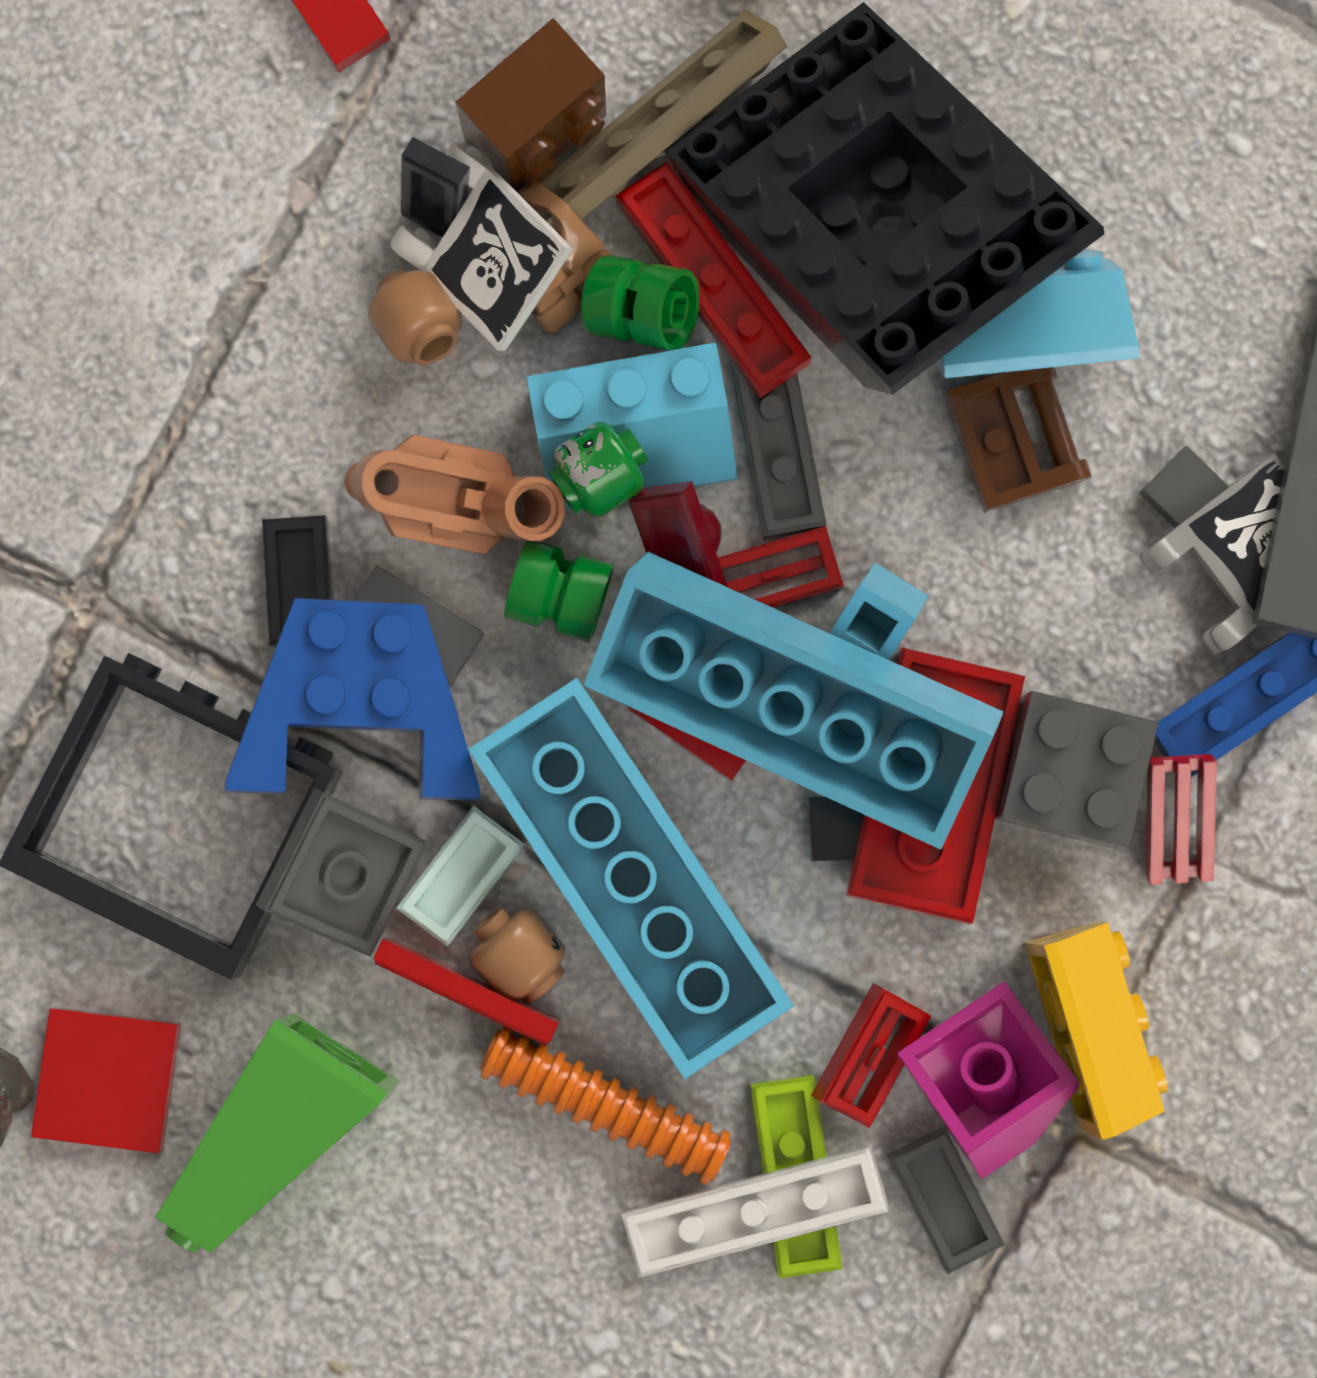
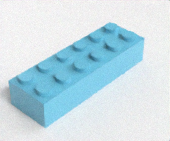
M647 552L627 571L583 684L587 688L940 850L1003 715V711L650 552Z
M578 678L561 687L468 749L684 1079L794 1007Z

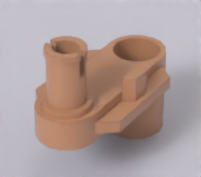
M409 435L393 450H376L365 455L359 462L353 464L347 470L344 477V486L347 493L365 509L380 514L391 536L479 554H486L502 539L542 541L552 536L561 527L565 516V501L560 489L552 481L543 477L515 476L504 454L418 435ZM522 494L525 502V512L521 522H519L515 514V503Z

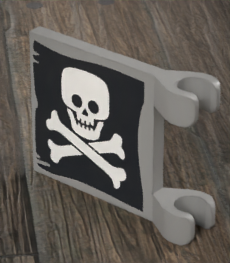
M1275 453L1140 554L1142 563L1149 572L1155 574L1171 565L1188 550H1191L1236 609L1206 630L1201 636L1203 643L1214 655L1232 648L1258 626V624H1254L1252 621L1285 466Z

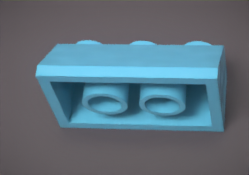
M1083 250L934 364L944 378L1138 359L1139 343L1122 268L1109 258H1103L1101 251Z
M716 342L526 376L545 479L552 481L548 472L556 467L553 462L555 449L593 423L600 421L609 424L617 434L628 428L641 445L648 458L647 462L639 466L644 477L643 488L689 481L693 482L694 487L737 480L729 409ZM565 501V511L571 510Z

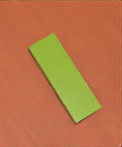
M813 1074L750 1083L763 1174L826 1157L818 1100L811 1096L816 1087ZM837 1226L773 1242L779 1279L843 1269Z

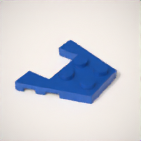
M295 598L225 779L224 792L284 794L286 788L287 727L419 732V799L477 801L480 799V786L425 606L419 604Z

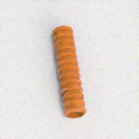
M503 1026L502 1030L498 1029L479 1068L481 1070V1078L488 1080L492 1075L500 1079L498 1086L504 1089L509 1084L517 1087L516 1094L522 1098L529 1093L536 1097L535 1104L543 1106L546 1101L554 1105L553 1112L561 1115L563 1110L573 1114L571 1121L579 1124L582 1119L591 1123L589 1129L595 1133L602 1128L609 1132L608 1139L614 1142L618 1137L627 1140L626 1147L634 1150L636 1146L644 1148V1156L652 1159L656 1154L663 1158L662 1164L668 1168L675 1163L682 1167L681 1174L688 1177L691 1172L700 1175V1183L707 1185L710 1181L713 1182L731 1145V1134L729 1131L722 1129L719 1134L711 1131L712 1123L705 1120L699 1125L693 1122L694 1115L686 1112L682 1117L674 1113L676 1107L670 1103L663 1108L656 1104V1096L650 1094L647 1099L638 1096L639 1088L631 1086L629 1090L620 1087L621 1080L613 1077L611 1082L601 1078L603 1071L597 1068L594 1069L593 1073L583 1069L585 1065L583 1061L576 1060L575 1064L565 1061L567 1054L559 1051L555 1056L547 1052L549 1047L547 1044L543 1045L540 1043L536 1047L530 1044V1038L521 1035L520 1038L511 1035L512 1029Z

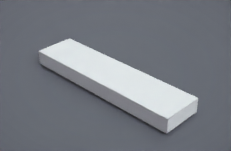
M868 1145L627 1210L621 1215L638 1277L640 1278L888 1212L889 1205L872 1146Z

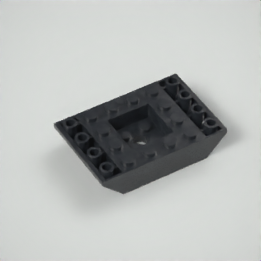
M864 2L665 150L667 158L723 238L864 387L891 395L899 391L1105 234L1103 225ZM898 216L904 219L902 224L892 232L885 233L872 230L873 225L883 217Z

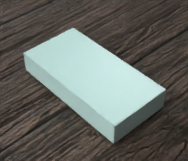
M473 806L396 909L445 946L449 947L526 844Z

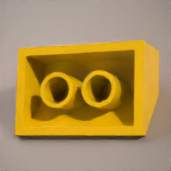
M1095 921L1024 942L1055 1050L1079 1082V1087L1070 1097L1078 1127L1101 1140L1115 1137L1165 1112L1160 1094L1168 1092L1167 1080L1156 1055L1148 1057L1141 1032L1149 1030V1021L1141 997L1138 993L1130 994L1123 969L1130 968V957L1120 931L1111 932L1108 922Z

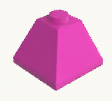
M1005 981L897 1053L944 1127L981 1180L1034 1145L1079 1087L1076 1077Z

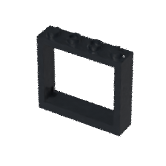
M131 653L127 654L123 663L104 656L0 860V866L230 980L240 978L272 914L262 910L256 904L313 789L316 788L332 796L343 771L329 765L334 754L333 752L299 736L294 747L287 744L286 766L314 780L232 944L43 851L125 687L239 743L251 712L242 708L237 719L215 709L220 697L186 680L180 691L157 681L162 669Z

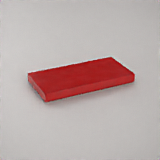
M901 647L896 664L1003 711V715L942 849L940 850L869 816L863 815L845 896L971 925L975 917L1025 676Z

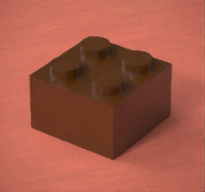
M552 18L455 101L464 140L469 146L480 148L489 157L494 170L516 192L526 184L530 187L535 182L540 183L556 169L558 162L555 159L572 144L577 148L583 147L604 127L605 121L602 118L607 115L605 75L559 23Z

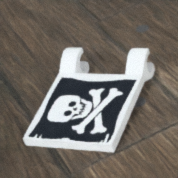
M452 143L445 154L470 167L469 186L473 189L440 242L427 229L418 228L413 233L409 227L401 225L392 238L391 247L399 256L419 270L431 272L450 297L455 307L497 351H506L573 248L494 170L489 157L480 148L469 146L465 150L461 144Z

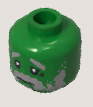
M599 421L593 423L555 449L553 462L556 467L549 471L548 474L553 483L560 489L564 500L575 515L584 510L588 515L599 518L634 497L643 489L644 477L639 466L647 462L648 458L628 428L617 434L609 424Z

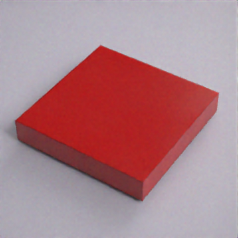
M58 1007L49 1008L31 1137L158 1154L163 1152L181 1023Z

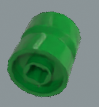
M614 255L600 257L591 267L582 292L581 313L584 326L590 334L597 337L622 342L634 340L635 343L642 346L666 351L681 349L690 339L696 326L700 304L698 281L693 272L684 268L657 263L647 266L642 261Z
M526 541L512 578L504 617L535 627H540L548 620L553 622L556 633L590 643L605 602L614 564L579 554L572 561H568L564 558L562 548L539 541Z

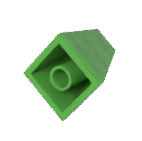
M295 1013L275 1019L155 1216L156 1219L168 1226L165 1230V1235L174 1243L190 1252L198 1253L199 1249L203 1248L211 1253L395 1091L400 1081Z

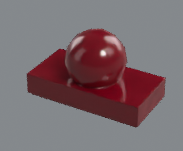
M692 481L645 487L628 500L646 553L650 552L728 587L716 553L722 539L721 523L712 510L699 503Z

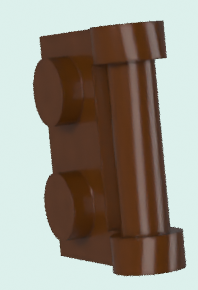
M1054 367L1001 372L949 389L944 394L984 513L1054 490L1067 488L1092 478L1087 460H1080L1059 402L1052 381L1057 378ZM1029 389L1055 468L1041 472L1014 394L1015 391Z

